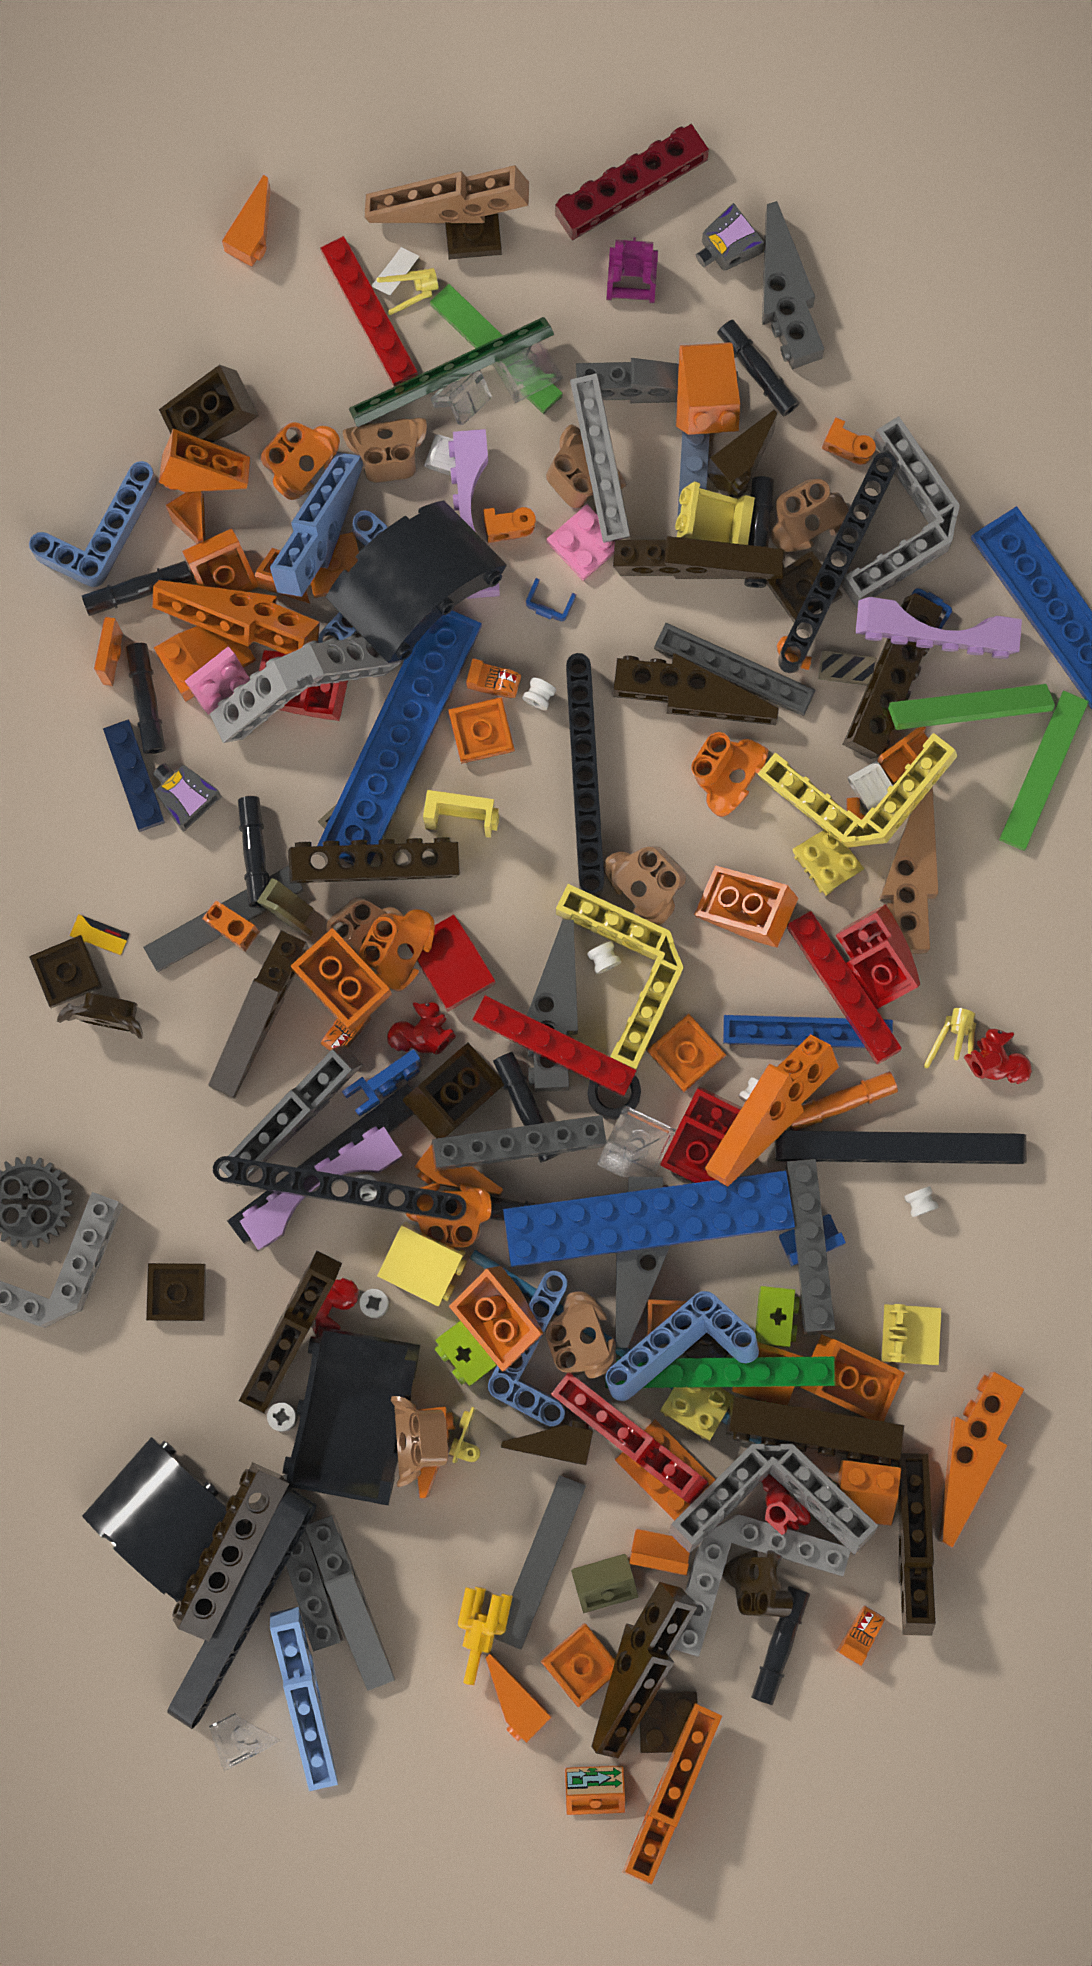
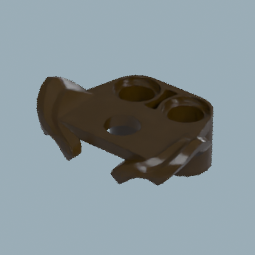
M86 993L84 1004L73 1006L69 1003L61 1010L57 1017V1022L59 1023L65 1020L77 1019L92 1025L131 1032L138 1039H143L142 1028L135 1019L138 1004L132 1001Z
M754 1550L732 1559L725 1565L722 1577L730 1586L735 1588L737 1606L742 1615L786 1617L791 1613L793 1608L792 1595L787 1590H781L776 1573L777 1567L782 1560V1555L775 1553L773 1550H768L767 1557H758V1551ZM757 1565L759 1569L758 1578L755 1580L754 1568Z

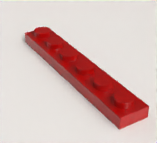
M342 236L320 247L324 259L393 387L418 376L414 364L345 237Z
M812 911L788 923V931L875 1063L878 1065L899 1053L902 1047Z
M484 995L472 1019V1022L623 1097L637 1071Z

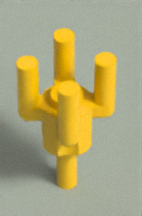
M475 1586V1589L465 1588L458 1619V1626L461 1629H466L462 1646L471 1649L463 1683L473 1686L475 1685L482 1652L490 1653L494 1635H502L506 1630L513 1598L512 1595L505 1593L501 1595L492 1594L488 1614L481 1613L486 1588Z

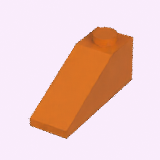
M265 175L260 179L222 240L226 253L253 267L256 260L263 258L267 249L270 184L268 177Z
M432 1145L429 1146L415 1165V1169L419 1171L417 1177L428 1185L434 1182L440 1183L442 1187L461 1190L460 1183H467L483 1188L489 1195L501 1197L504 1193L500 1186L472 1166L435 1172Z
M490 1652L486 1656V1661L505 1721L509 1724L506 1730L517 1741L522 1738L527 1743L551 1718V1714Z

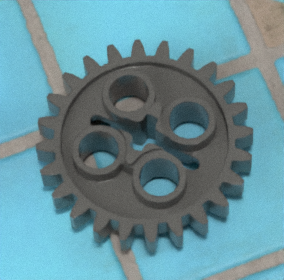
M27 1156L25 1164H23L19 1157L15 1158V1166H12L7 1161L4 1162L6 1170L4 1172L0 1170V1233L2 1232L0 1241L5 1243L11 1237V1246L16 1247L19 1241H21L24 1249H28L30 1241H32L36 1248L40 1246V1239L49 1244V1234L52 1233L59 1237L60 1234L57 1227L67 1228L63 1217H72V1214L66 1211V1207L73 1206L74 1202L67 1200L66 1197L72 1195L73 1191L64 1189L70 1181L68 1179L59 1180L63 1174V1171L60 1169L52 1173L53 1163L50 1162L43 1167L44 1159L38 1158L35 1164H33V1159L30 1156ZM13 1181H19L20 1191L15 1195H9L8 1185ZM46 1181L49 1185L48 1192L43 1196H38L36 1186L38 1183ZM28 1196L34 1201L51 1200L52 1205L29 1204L26 1209L21 1204L4 1205L2 1202L4 1199L25 1201ZM17 1209L19 1212L18 1220L15 1223L9 1224L6 1220L8 1211ZM42 1209L46 1210L47 1220L42 1224H36L34 1219L36 1212Z

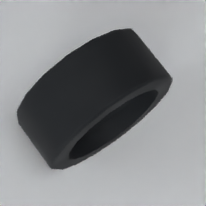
M636 1075L630 1084V1099L627 1104L616 1109L608 1108L602 1104L597 1093L599 1084L591 1080L589 1081L587 1093L589 1103L594 1111L604 1118L613 1120L625 1118L634 1112L639 1104L641 1087Z

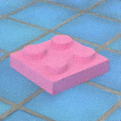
M588 504L547 538V543L582 581L614 555L615 541L603 542L598 515Z
M227 647L185 680L201 707L209 715L218 707V702L234 694L233 690L240 685L246 684L250 681V678L235 653Z

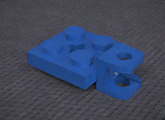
M413 1049L367 1082L361 1077L343 1090L342 1093L347 1099L361 1089L365 1092L369 1100L355 1110L360 1117L380 1104L377 1097L380 1095L383 1097L390 1095L397 1089L396 1084L405 1078L406 1081H409L420 1073L419 1068L422 1066L421 1059Z

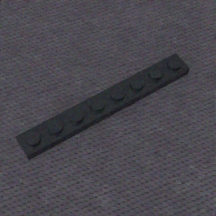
M405 1084L297 1168L317 1171L314 1167L328 1157L331 1161L340 1156L338 1151L351 1142L357 1145L364 1140L362 1135L377 1126L378 1130L384 1127L388 1134H390L414 1115L402 1101L413 1090L408 1084ZM290 1173L276 1184L280 1187L288 1186L291 1182ZM265 1191L227 1220L244 1244L250 1241L251 1238L240 1223V1220L245 1218L242 1213L256 1204L260 1208L268 1203L266 1198L274 1193L273 1191Z

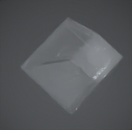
M543 341L493 363L515 403L563 378Z
M624 1106L597 1165L621 1177H654L676 1129L628 1106Z

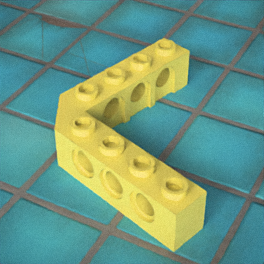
M933 733L924 743V749L911 765H906V771L893 787L891 785L888 787V793L875 809L872 807L862 820L851 811H846L840 807L828 793L825 795L812 784L809 778L798 774L776 752L758 775L763 782L849 848L887 843L957 758V753L953 747Z
M567 884L556 907L557 916L566 920L574 919L575 924L655 960L649 979L643 991H641L634 1011L627 1020L624 1032L610 1056L637 1070L683 972V965L675 948L672 935L669 930Z

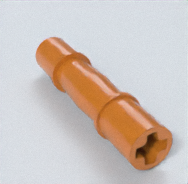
M889 1071L865 1081L861 1080L858 1085L837 1091L817 1101L814 1099L810 1100V1102L802 1105L804 1112L790 1125V1129L798 1131L816 1123H823V1119L845 1113L867 1102L870 1105L876 1100L897 1093L898 1088L892 1073Z

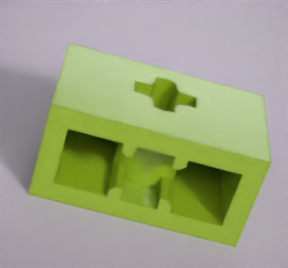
M759 1287L755 1328L757 1342L783 1348H789L791 1342H796L797 1325H792L793 1313L798 1314L800 1297L795 1296V1289ZM776 1309L780 1310V1315L785 1316V1320L780 1321L779 1325H775V1320L770 1319V1315L774 1314Z
M461 1321L435 1339L438 1344L434 1348L444 1362L448 1359L455 1366L452 1373L461 1385L467 1382L471 1387L497 1366ZM461 1347L464 1350L470 1349L472 1351L469 1354L471 1360L467 1363L463 1359L457 1360L459 1356L457 1350Z

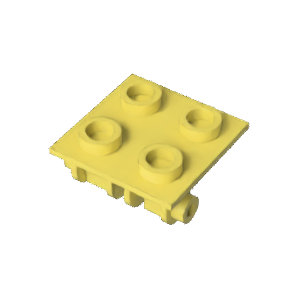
M822 830L792 849L795 854L794 859L798 860L803 868L806 867L804 872L811 874L809 879H815L814 883L818 887L819 892H823L825 896L833 892L834 888L864 870L851 850L826 830Z
M884 1304L881 1361L939 1365L941 1308Z
M721 1387L673 1388L660 1412L664 1416H668L678 1422L680 1426H685L687 1430L690 1429L701 1436L702 1439L710 1442L730 1406L731 1399L735 1396Z
M471 1407L470 1412L464 1411L459 1424V1427L463 1428L460 1440L454 1438L449 1455L454 1456L453 1463H457L458 1458L468 1462H475L480 1457V1449L476 1445L465 1442L476 1410L474 1407Z

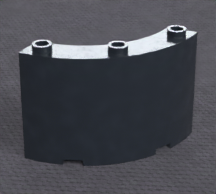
M445 500L425 505L419 508V514L410 519L404 516L382 531L355 556L358 562L349 572L345 569L342 571L325 596L387 663L407 659L412 654L416 643L439 618L449 614L455 605L472 594L488 587L496 586L501 581L502 573L507 566Z
M319 1326L316 1337L311 1336L309 1341L308 1353L312 1354L305 1398L304 1400L299 1399L296 1416L300 1417L294 1447L291 1457L286 1456L282 1474H287L288 1487L389 1506L398 1462L395 1406L391 1402V1396L403 1397L411 1401V1391L416 1375L420 1345Z
M151 1437L82 1517L102 1538L110 1541L114 1545L113 1549L162 1594L165 1595L167 1593L178 1602L183 1600L187 1592L186 1585L190 1576L196 1574L200 1566L199 1560L205 1548L210 1547L214 1539V1528L219 1521H223L227 1513V1504L217 1496L220 1491L209 1481L203 1484L174 1456L177 1451L164 1440L160 1444ZM245 1519L238 1521L235 1529L244 1528L247 1525V1521ZM230 1545L225 1547L222 1551V1555L226 1556L231 1554L234 1550V1546ZM221 1572L211 1574L208 1581H217L221 1576ZM203 1598L197 1601L195 1608L204 1607L208 1599Z

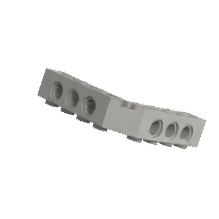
M899 416L877 429L873 440L880 453H890L895 457L897 461L895 475L929 524L906 541L904 539L900 541L899 546L885 555L879 554L875 561L864 568L859 569L858 567L845 575L842 587L856 608L858 607L859 600L877 596L948 552L954 535L960 504Z
M353 635L344 640L332 638L322 643L311 641L292 653L266 662V667L263 670L249 677L250 681L235 688L232 696L218 702V707L210 713V716L223 743L243 740L256 727L267 721L271 715L277 710L282 709L287 702L299 695L307 687L333 682L339 683L340 681L353 679L359 680L360 678L385 676L398 666L401 661L387 663L364 637L357 638Z
M92 1192L50 1299L0 1281V1312L43 1328L81 1312L123 1204Z
M751 1444L671 1524L669 1534L691 1553L769 1473L854 1555L875 1534L878 1525L793 1444H781L780 1446Z
M739 1514L734 1515L720 1523L698 1545L685 1590L686 1594L697 1606V1609L673 1649L699 1657L731 1543L763 1553L773 1550L775 1553L782 1555L783 1559L839 1576H844L850 1550L845 1546L787 1529L785 1534L781 1535L769 1523Z

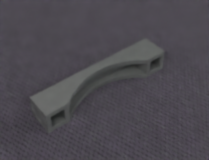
M816 1159L789 1161L785 1168L795 1224L794 1234L804 1336L830 1334L835 1330Z

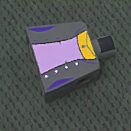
M733 203L704 230L702 243L705 248L696 253V258L704 268L716 261L722 270H728L762 254L764 241Z
M163 763L153 773L162 783L155 792L182 832L186 831L222 797L217 788L185 765H182L174 772L166 763Z

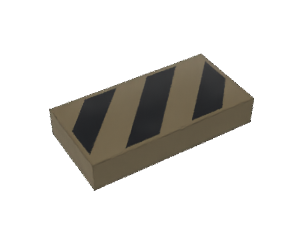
M822 650L818 679L867 686L876 667L877 658Z

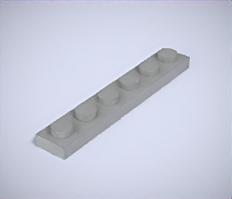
M598 374L570 379L603 542L607 543L630 538L631 534Z

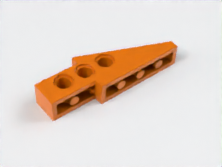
M159 580L153 586L152 608L247 647L255 641L284 654H289L311 641L318 642L319 621L277 605V596L162 580Z
M810 1034L777 1067L772 1064L767 1066L705 1167L709 1176L728 1187L804 1112L802 1103L839 1068L830 1044Z
M990 1372L988 1376L985 1374L982 1376L976 1387V1390L980 1391L975 1401L970 1400L963 1411V1415L966 1416L965 1420L957 1416L951 1420L939 1541L948 1547L954 1546L1008 1446L997 1439L1024 1391V1388L996 1372ZM989 1396L994 1397L998 1402V1408L993 1413L987 1411L984 1405L986 1398ZM976 1421L984 1426V1434L980 1438L974 1437L971 1433V1425ZM963 1446L967 1447L971 1452L970 1460L966 1463L960 1462L957 1458V1452Z
M696 1703L694 1704L644 1815L645 1818L622 1873L652 1885L722 1715Z

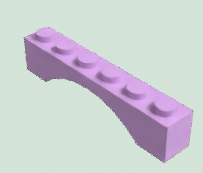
M486 429L453 432L454 441H448L450 458L455 457L456 467L451 468L452 484H457L458 494H453L454 511L460 510V517L474 531L471 503L479 477L488 465ZM499 583L494 587L478 591L467 597V599L500 596Z
M867 597L858 601L856 634L865 635L866 640L881 641L883 637L890 638L893 644H907L910 641L917 642L916 646L921 648H933V645L942 646L943 651L956 652L959 648L966 649L967 654L983 655L984 652L992 653L993 658L1007 659L1010 654L1019 652L1022 619L994 616L984 619L976 626L966 630H942L930 627L916 620L904 611L895 600Z
M377 1126L362 1135L363 1141L357 1145H354L353 1142L347 1144L338 1151L340 1156L332 1161L328 1157L314 1167L317 1171L338 1175L355 1172L380 1173L403 1158V1155L386 1129L383 1127L378 1130ZM314 1176L308 1177L304 1182V1188L309 1192L320 1185L319 1179ZM274 1192L266 1198L268 1203L259 1208L256 1204L242 1213L245 1218L240 1220V1223L259 1251L284 1236L291 1216L305 1197Z

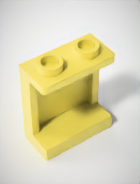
M694 481L686 486L680 494L679 502L682 506L675 524V529L678 530L677 537L748 545L755 498L744 495L736 499L701 489L700 483Z
M427 790L423 813L425 829L436 830L438 816L446 815L485 821V837L491 838L492 830H498L499 808H495L494 799Z
M405 1221L401 1225L377 1277L436 1306H439L443 1300L448 1302L455 1289L451 1282L455 1274L461 1276L467 1264V1261L463 1259L466 1251L462 1249L457 1251L415 1230L414 1225Z

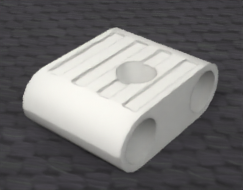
M437 434L434 437L424 466L451 476V468L456 467L455 457L450 458L448 441H454V439Z
M877 761L847 777L851 788L856 796L860 798V802L867 813L872 807L875 809L888 793V787L890 785L893 787Z

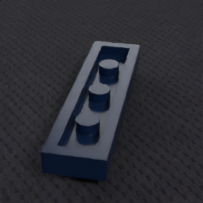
M129 719L103 728L138 831L141 832L164 824L165 820Z

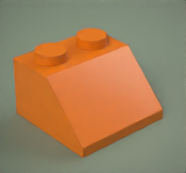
M232 528L182 551L199 586L244 592L259 587Z
M840 1460L837 1487L876 1524L892 1526L898 1499L901 1468Z

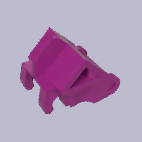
M633 237V241L616 240L615 247H610L606 300L612 301V298L649 300V303H655L658 250H653V242L636 241V237ZM621 276L643 278V283L650 284V289L613 287V282L621 281Z

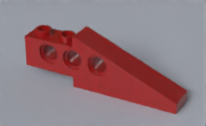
M567 1373L551 1393L553 1397L689 1505L709 1485V1482L571 1373Z

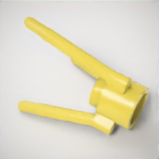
M434 268L408 271L404 275L377 278L378 283L413 280L416 291L421 290L422 292L388 310V315L401 311L422 299L433 297L432 291L438 290Z
M954 1008L952 1016H946L945 1024L924 1064L925 1068H929L950 1027H952L951 1032L958 1035L954 1060H959L963 1039L967 1035L968 1054H971V1051L974 1050V1036L977 1024L974 1022V1012L967 1009Z

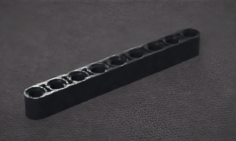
M879 453L873 459L788 634L778 658L780 669L786 673H795L801 668L893 478L897 461L890 453ZM884 465L888 468L889 472H880L877 466ZM872 488L876 490L878 495L871 496L867 494L865 489ZM862 512L867 518L858 519L854 513ZM850 535L855 539V542L848 543L844 541L842 536ZM834 558L840 559L844 565L841 567L835 566L831 560ZM828 582L833 589L824 590L821 588L820 583ZM812 605L820 608L821 613L813 614L809 611L808 607ZM804 629L808 631L810 637L801 638L798 636L797 630ZM794 653L798 657V661H788L785 654Z
M575 653L568 658L566 663L578 881L579 889L599 897L604 888V869L590 659L583 653ZM574 664H582L586 670L578 674L573 672L571 667ZM583 690L588 696L584 700H577L573 697V693ZM578 717H585L588 719L589 724L585 727H578L574 721ZM583 743L589 745L591 750L587 754H580L577 752L576 747ZM586 770L593 777L589 781H582L577 777L578 773ZM584 797H589L594 801V805L590 808H583L580 806L579 801ZM586 824H591L595 827L596 831L588 836L584 835L580 829ZM592 851L598 858L592 863H587L583 860L582 856L585 852ZM592 878L599 882V887L595 890H588L584 886V882Z
M784 1131L775 1140V1161L789 1162L816 1159V1162L1026 1164L1027 1140L1026 1134Z
M222 1156L213 1165L214 1176L225 1184L446 1221H458L466 1213L465 1200L461 1196L452 1193L231 1156ZM225 1162H230L234 1165V1172L228 1178L221 1177L219 1173L220 1166ZM253 1167H259L263 1171V1176L258 1182H250L248 1180V1171ZM281 1172H288L291 1175V1182L286 1187H280L276 1184V1177ZM311 1176L317 1177L320 1181L319 1188L314 1192L306 1191L304 1188L305 1180ZM338 1181L346 1182L348 1185V1191L342 1197L335 1196L332 1192L333 1185ZM366 1186H372L377 1191V1195L372 1201H364L361 1198V1190ZM393 1191L404 1193L405 1201L402 1205L393 1206L390 1204L389 1196ZM423 1195L430 1196L434 1201L433 1207L428 1211L420 1210L417 1206L418 1199ZM451 1200H457L462 1205L461 1212L456 1216L449 1215L445 1210L446 1204Z
M290 1489L281 1500L210 1641H204L168 1707L167 1713L190 1729L195 1728L205 1714L316 1510L317 1504L293 1489Z

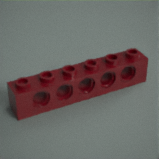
M692 123L685 128L683 126L678 127L663 141L657 140L641 154L635 153L628 157L625 163L619 167L607 169L602 177L595 181L589 180L580 187V190L575 193L563 195L555 204V216L573 241L708 161L709 148ZM679 151L681 155L673 156L670 152ZM649 164H656L659 168L652 170L647 166ZM632 177L635 178L637 181L634 183H628L624 179ZM604 191H611L614 194L612 196L607 197L602 195L601 193ZM582 204H588L591 206V208L588 210H582L579 208V206Z

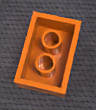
M333 928L291 965L293 972L350 1033L392 995L387 985Z

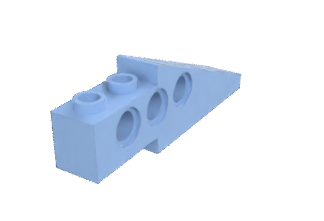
M295 1607L270 1613L271 1635L308 1789L313 1791L338 1785L313 1657L310 1654L300 1609Z

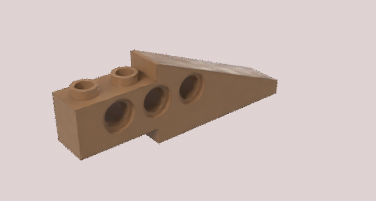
M516 165L467 177L462 171L366 194L364 218L369 223H485V216L528 206L529 181Z
M933 787L908 817L879 900L891 901V903L886 905L900 927L911 954H927L930 950L927 899H935L938 895ZM898 865H908L911 868V874L907 876L900 874ZM902 891L909 892L913 897V901L911 903H904L899 898V893ZM905 918L912 920L914 929L910 931L903 929L900 921Z

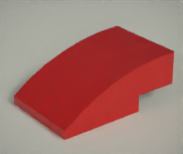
M263 650L259 671L266 667V662L269 660L283 657L287 654L279 651ZM348 680L307 687L279 710L309 717L340 721Z
M886 904L844 927L835 935L851 958L846 964L876 1009L921 985L909 946Z
M454 914L435 925L431 949L429 952H426L423 947L417 963L446 1011L449 1012L494 986L496 982ZM407 944L411 953L414 954L413 947L410 944Z
M698 1086L660 1166L694 1183L716 1180L708 1175L705 1167L742 1107Z

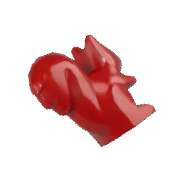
M413 1002L412 1005L421 1017V1020L415 1026L407 1021L395 1022L387 1033L388 1044L398 1052H408L412 1047L420 1053H433L435 1055L442 1053L456 1038L452 1029L444 1030L441 1027L447 1018L444 1014L438 1016L440 1007L437 1003L419 1004Z
M989 1029L986 1032V1038L983 1037L981 1041H977L981 1052L973 1050L971 1054L964 1056L975 1077L1000 1080L1007 1077L1010 1083L1016 1082L1017 1084L1029 1080L1032 1066L1028 1057L1020 1053L1007 1055L1003 1047L1013 1038V1032L1006 1033L999 1029Z
M346 1278L335 1280L314 1319V1334L317 1335L319 1326L337 1330L341 1329L340 1325L328 1315L333 1307L340 1310H349L355 1306L359 1298V1289L352 1280Z
M768 1474L761 1482L764 1491L767 1492L765 1496L767 1505L765 1520L781 1535L787 1532V1526L793 1530H798V1524L807 1526L811 1522L810 1512L801 1503L792 1498L785 1487L771 1474Z

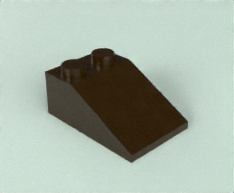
M220 364L159 409L170 434L173 429L211 443L239 431L259 416L237 370Z
M775 409L710 457L707 477L722 495L738 498L749 488L747 485H749L774 433L778 415Z
M467 1042L402 1101L436 1139L445 1138L503 1087L504 1084L500 1077Z
M571 1421V1426L563 1425L503 1441L501 1448L586 1466L593 1431L588 1430L589 1424Z

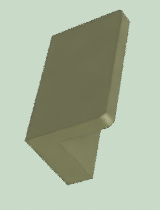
M272 878L257 902L292 929L311 937L313 931L306 927L304 923L314 908L282 883Z
M626 1554L571 1570L583 1614L639 1597Z

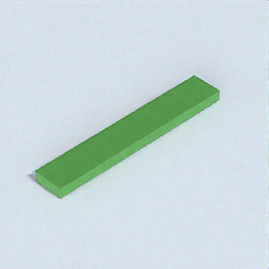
M450 284L430 301V305L474 348H478L503 336ZM520 351L492 364L543 414L563 396V393Z
M1047 684L890 702L888 709L896 730L1049 712L1053 711L1055 703Z
M1064 690L1061 693L999 841L1025 851L1087 707V700Z

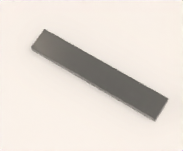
M665 623L654 646V649L671 657H673V653L678 654L734 685L802 716L805 715L816 691L811 687L668 623Z
M289 865L268 878V882L273 878L296 895L304 891L300 883L290 884ZM247 889L221 903L248 921L268 911L265 907L252 908L248 906ZM207 911L143 947L157 972L223 936L202 919Z
M559 1475L512 1593L513 1598L504 1634L496 1635V1640L522 1649L586 1488L585 1485Z

